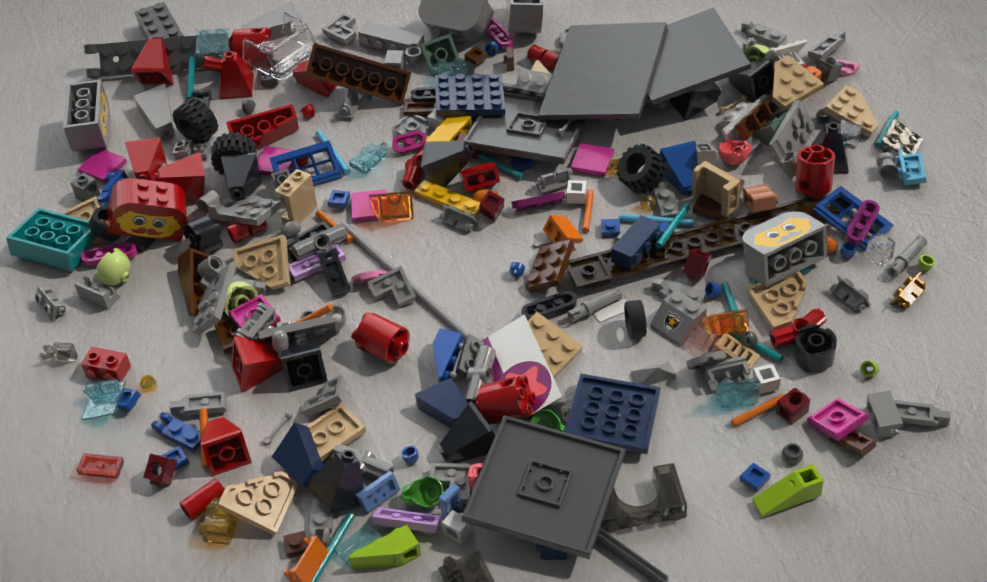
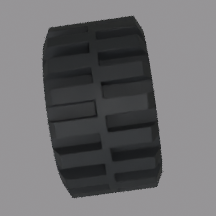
M189 98L173 111L172 117L176 128L186 139L192 140L194 144H203L218 131L219 125L214 113L198 99Z
M229 132L228 134H222L221 137L218 136L216 141H214L211 164L214 166V170L219 171L220 175H225L221 155L257 153L256 144L251 138H247V135H241L239 132H236V134Z
M635 144L633 148L629 147L626 152L621 154L623 156L618 160L619 164L616 166L618 170L616 174L619 177L618 179L629 189L638 194H645L646 191L651 192L653 188L656 189L659 182L662 183V177L666 174L664 171L666 170L665 160L649 145ZM643 165H645L644 168L638 173L639 169Z

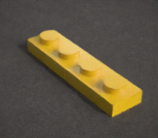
M423 180L414 190L415 196L443 207V204L449 207L453 205L463 213L465 211L472 213L475 218L480 214L479 204L481 202L429 181Z

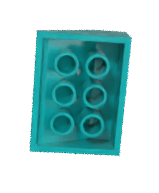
M37 208L6 237L10 255L72 272L82 262L81 254L89 248L95 235L89 228L88 220Z

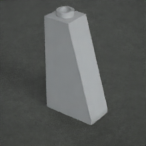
M292 1L242 25V29L270 27L272 32L270 41L303 31L301 18Z
M165 84L133 96L137 109L157 138H161L162 141L175 135L170 101Z

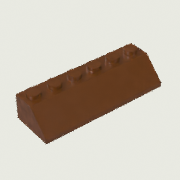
M313 43L305 76L403 105L412 72Z

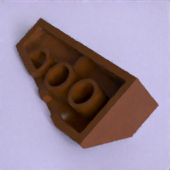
M189 248L178 257V276L188 315L196 317L199 312V303L202 301L206 289L200 285L202 277L198 273L197 268L211 254Z

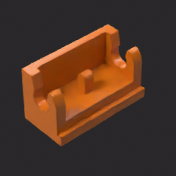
M550 215L542 229L553 244L569 239L577 244L583 241V237L566 216Z
M312 536L311 539L305 537L304 544L307 546V549L299 559L296 567L292 568L291 571L285 569L284 575L290 582H311L329 553L317 536Z

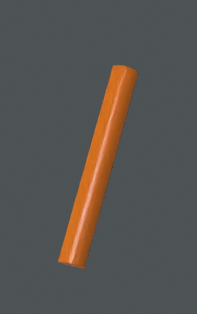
M588 189L582 225V232L584 233L589 232L594 197V190Z
M321 210L316 211L315 215L330 227L338 225ZM347 234L348 238L345 241L352 243L354 238Z
M327 304L294 323L319 318L332 311L333 307L331 304Z
M784 394L731 419V424L736 427L777 406V400L784 396Z
M205 408L199 409L200 443L208 422L207 409ZM201 446L202 468H209Z

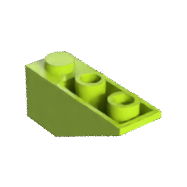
M812 464L791 472L754 497L752 501L761 516L765 517L821 496L824 480Z
M405 525L394 529L390 534L382 538L375 539L371 544L355 550L348 557L352 570L403 566L421 556L419 542L409 527Z

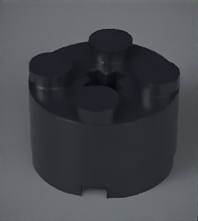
M209 214L202 215L183 225L185 239L189 238L191 242L190 248L208 254L223 247L220 237L222 233L221 227L217 223L214 224Z
M817 324L802 327L796 336L794 346V359L805 372L809 373L831 367L834 362L837 346L836 335L831 329L827 327L826 329L820 328V325Z

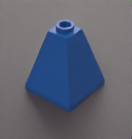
M690 141L661 148L660 155L665 160L666 165L664 177L681 195L691 196L692 173L697 166L696 142Z

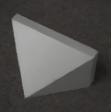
M669 360L631 371L635 383L652 385L676 378V373Z

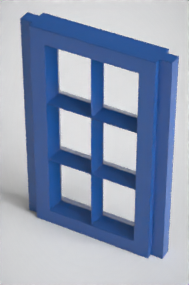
M330 140L269 157L274 173L280 171L279 164L292 161L294 169L289 171L290 174L296 169L304 170L314 167L316 175L312 176L313 186L343 177ZM327 151L329 159L316 163L313 154ZM310 156L312 164L298 168L296 159ZM331 162L333 170L320 174L317 166Z
M840 186L818 203L812 211L845 235L849 225L843 222L841 218L846 215L853 220L854 215L849 211L853 208L858 210L862 201ZM840 197L850 206L844 209L834 200ZM831 204L842 213L835 216L825 207ZM878 213L874 223L880 229L875 232L870 228L869 233L872 236L869 239L865 238L863 243L858 246L863 250L869 249L870 244L872 246L876 238V242L890 231L894 224Z

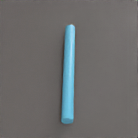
M321 130L316 131L315 134L321 142L328 140ZM332 146L339 167L345 175L350 174L351 170Z
M620 214L619 219L625 222H635L640 215ZM644 216L659 223L667 221L669 225L674 219L667 217ZM682 219L678 226L693 227L694 220Z

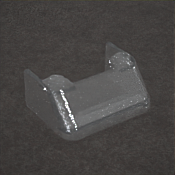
M284 12L282 35L288 38L277 45L271 41H264L257 45L247 39H243V61L275 79L283 80L293 74V69L298 64L309 60L312 45L316 41L305 22Z

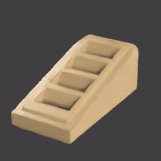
M726 333L722 335L715 345V352L725 351L727 357L725 360L739 357L740 353L745 359L749 357L750 359L746 363L750 371L760 359L759 354Z

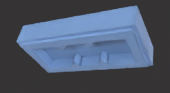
M389 471L357 493L356 497L363 512L367 514L401 489L394 474Z
M453 483L439 496L442 520L452 510L459 514L463 513L459 486Z

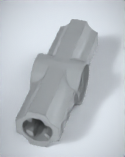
M340 223L291 245L292 252L297 260L316 253V251L325 250L329 246L347 239L348 233L343 224ZM319 237H321L323 241L321 246H318L317 239Z
M481 345L478 348L474 366L470 367L467 372L469 384L465 400L467 403L472 401L475 406L479 387L493 381L492 366L496 350L487 345Z
M342 444L336 445L333 449L331 458L336 453L343 452L344 450L353 451L360 462L362 477L368 475L379 479L387 472L394 473L395 471L394 465L377 459L372 452L366 449L357 451Z

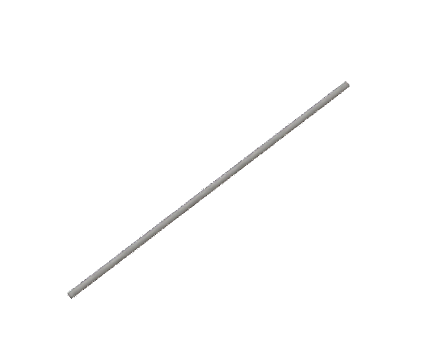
M345 221L341 223L346 228L347 233L388 271L396 268ZM408 279L415 295L453 330L462 333V338L467 340L469 333ZM559 417L561 424L566 427L567 421L563 417Z

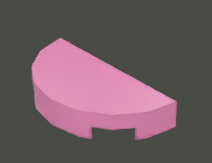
M836 59L837 62L843 64L839 76H849L859 70L860 64Z
M375 270L356 274L351 278L352 285L367 283L387 273V271Z

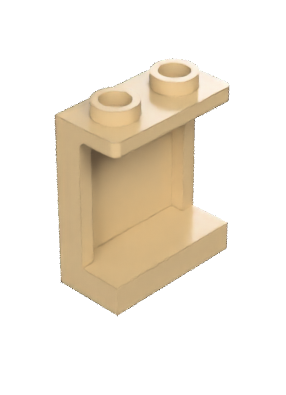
M707 161L694 168L692 173V197L696 198L700 194H705L722 204L721 214L728 217L739 207L740 180Z
M296 169L275 190L276 194L284 198L287 209L281 216L283 223L293 220L301 223L318 206L311 174Z

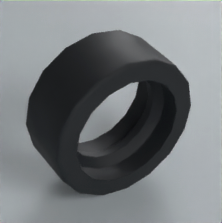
M108 207L95 209L89 220L91 232L103 240L114 241L119 239L122 234L108 233V227L99 221L100 219L108 221Z
M626 301L624 303V314L630 339L645 337L647 334V323L642 301Z

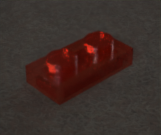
M83 453L76 470L78 475L118 479L124 460L123 457Z

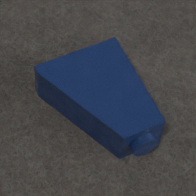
M452 378L415 393L417 408L449 428L453 426L468 405Z
M293 423L272 455V458L300 486L310 488L308 486L309 481L324 466L309 427Z

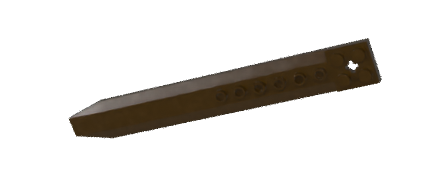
M822 196L821 199L803 198L777 205L776 209L756 213L750 212L674 232L661 249L655 247V242L649 253H646L642 257L641 262L635 265L631 271L611 262V249L569 260L566 271L576 291L580 292L613 283L614 280L685 262L692 249H697L711 255L743 246V234L750 226L759 225L783 213H806L825 224L827 222L812 210L827 196ZM840 197L834 200L844 209L850 206ZM831 204L825 207L835 216L842 213Z

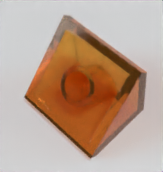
M412 191L369 195L379 222L414 219Z
M748 308L710 314L703 317V322L710 339L721 338L724 333L733 336L750 331Z

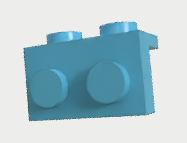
M902 148L898 149L899 156H895L897 167L901 166V168H898L899 179H903L904 186L926 183V173L921 152L903 155Z

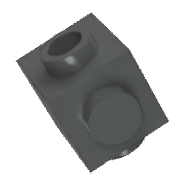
M832 57L819 59L816 68L822 72L821 81L828 83L829 81L837 80L843 64L837 62Z

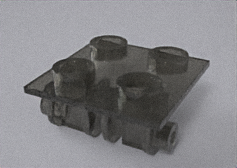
M894 118L882 139L884 143L881 145V150L884 153L890 152L892 149L898 152V149L902 148L903 155L914 154L917 152L923 138Z
M479 551L458 560L447 556L443 559V566L438 568L444 582H495Z

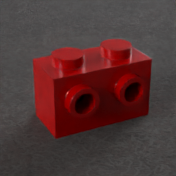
M493 162L459 172L462 187L466 192H475L479 188L492 187L500 182L497 166Z
M91 346L81 366L85 375L89 378L122 383L131 364L127 353Z

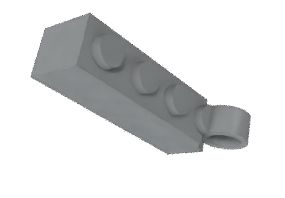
M366 21L358 31L359 42L362 46L386 52L387 50L404 51V56H406V61L409 64H418L422 61L420 44L425 43L424 35L370 21Z

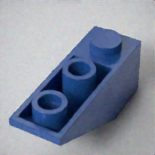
M439 329L433 341L439 383L449 379V373L452 372L460 351L459 345L464 343L462 333Z

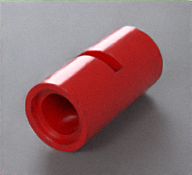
M533 44L528 50L527 58L533 62L539 60L544 67L554 71L559 54Z
M266 221L259 226L234 223L227 226V231L232 241L236 243L268 228Z
M214 478L179 502V505L185 515L192 520L220 500L224 487Z

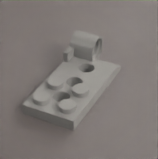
M800 100L793 102L769 144L782 169L790 177L796 175L799 150L805 147L815 129L814 122L810 119L806 108Z
M210 190L196 201L200 212L209 214L211 219L259 226L282 208L280 201L260 199L258 197L231 199L229 197L222 202L219 194L213 190Z
M210 255L198 265V273L202 277L200 285L206 289L203 299L198 306V315L194 319L193 332L195 334H202L221 320L227 300V290L232 282L237 265L236 260H233L224 267V263L219 256Z
M332 305L333 310L323 317L297 323L286 322L282 326L275 328L274 326L264 327L262 331H258L260 341L272 344V335L278 330L286 332L288 342L297 338L313 339L339 333V329L344 327L347 322L345 309L340 305ZM334 314H340L342 317L339 320H337V317L334 318L332 316Z

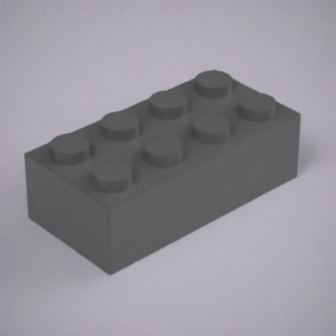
M165 2L156 3L153 6L135 11L138 26L146 40L153 37H184Z

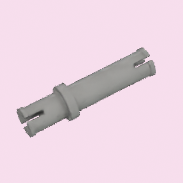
M920 235L917 236L905 251L895 258V262L887 268L888 275L895 278L903 269H906L910 265V261L927 245L926 238L923 236L921 238Z
M615 287L595 299L582 302L580 306L567 311L568 317L575 314L569 320L575 322L584 316L588 317L594 311L621 299V293L614 295L620 290Z

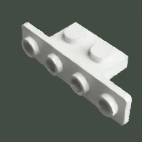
M806 39L797 40L794 43H788L784 46L780 45L777 48L772 47L766 52L767 56L764 59H773L774 62H777L789 55L801 65L804 62L796 53L808 41Z
M519 68L516 85L500 82V84H503L505 91L514 92V89L520 90L521 94L530 95V92L536 93V96L544 98L553 74Z
M762 95L754 103L741 102L736 105L733 111L725 114L720 123L724 127L722 133L726 141L729 138L736 141L740 137L734 126L749 111L764 100L767 95Z

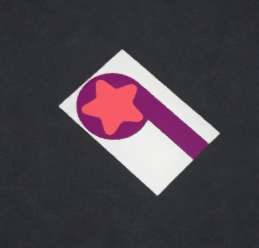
M525 314L482 340L484 345L496 350L492 366V382L516 376H527L531 392L535 393L537 400L536 404H533L535 405L533 406V414L562 397ZM500 423L489 425L492 428L495 435L500 426Z

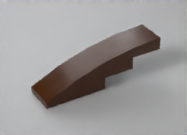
M773 93L756 105L734 126L743 141L749 139L755 131L761 129L767 121L773 119L782 110L772 102Z

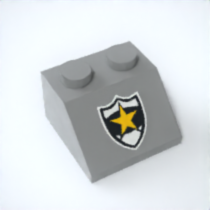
M676 289L663 300L650 323V327L681 346L690 338L691 334L693 336L697 330L699 331L706 324L707 308Z

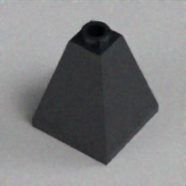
M773 59L751 61V69L728 77L729 82L742 95H747L750 103H754L762 95L768 96L773 92Z
M714 82L670 98L669 101L683 119L687 120L715 103L721 95V88Z
M836 122L825 124L811 146L821 145L832 150L835 153L834 173H849L847 145L841 124Z
M427 141L424 143L421 168L437 185L445 188L470 162L474 149L471 144H467L465 141Z
M256 152L221 155L231 199L246 198L262 184Z
M305 337L290 340L288 349L284 350L280 357L289 392L327 382L320 347Z
M472 401L468 403L440 443L442 449L439 452L445 461L450 460L452 463H457L488 455L495 438V433Z
M351 450L336 453L308 483V486L328 514L360 506L356 494L363 490L364 486L360 462Z

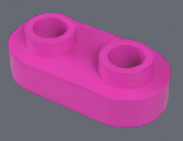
M418 130L397 135L392 141V148L397 153L420 149L424 146L426 136L422 131ZM418 138L420 139V142L415 143L414 139ZM401 142L404 146L398 147L397 144Z

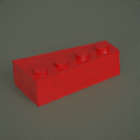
M292 104L226 122L228 133L233 132L236 134V132H239L241 135H247V138H251L255 142L257 150L299 130L297 115Z

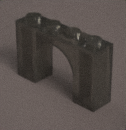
M670 463L653 467V482L657 496L649 504L643 506L628 505L618 498L614 488L600 528L612 533L621 529H634L643 525H656L660 522L678 521L686 518L687 503L675 464Z

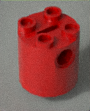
M271 28L234 29L228 40L229 51L237 52L242 59L252 58V61L272 59L274 43L270 42V37L272 36Z
M812 145L799 150L795 191L797 193L809 195L813 199H821L822 195L830 193L833 185L835 153L832 150L821 145Z
M366 312L358 328L352 332L351 338L355 340L356 348L389 364H394L408 351L410 333L407 328L375 313Z
M522 375L481 385L476 398V408L489 425L501 423L504 415L516 419L531 416L533 414V404H536L537 400L535 393L531 392L527 376Z

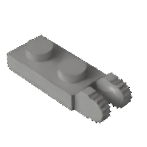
M312 494L310 539L312 536H317V534H323L324 546H328L333 531L334 513L328 514L315 494Z

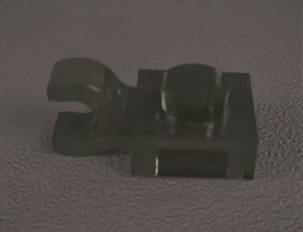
M54 342L53 346L43 345L46 353L39 354L43 361L56 357L57 361L76 362L78 358L73 343Z

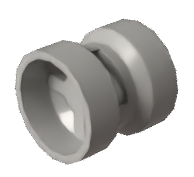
M882 153L876 158L881 177L890 178L896 175L898 169L892 153Z

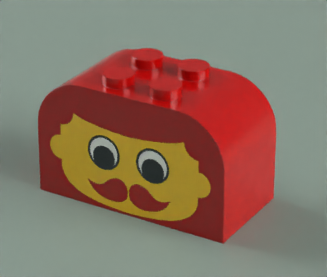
M136 178L122 179L114 184L108 204V233L182 242L184 235L183 225L187 223L186 195L180 186L172 183Z

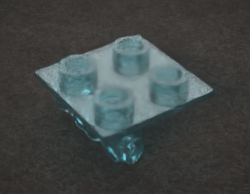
M229 28L197 31L195 54L198 57L203 58L204 55L213 57V53H215V57H218V53L219 56H223V53L230 51Z
M111 379L109 381L96 382L95 384H87L83 388V393L89 397L81 420L115 414L126 382Z
M744 379L742 382L735 383L733 380L721 381L717 385L714 394L719 396L716 398V406L721 408L731 407V395L733 407H736L735 395H738L739 406H742V396L744 406H754L755 403H758V395L754 394L758 390L760 381H755L754 379Z

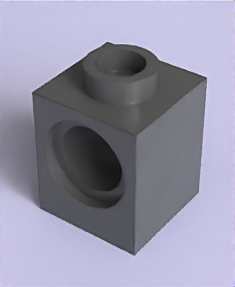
M82 173L70 183L75 197L82 202L95 196L98 197L101 194L95 178L85 173Z

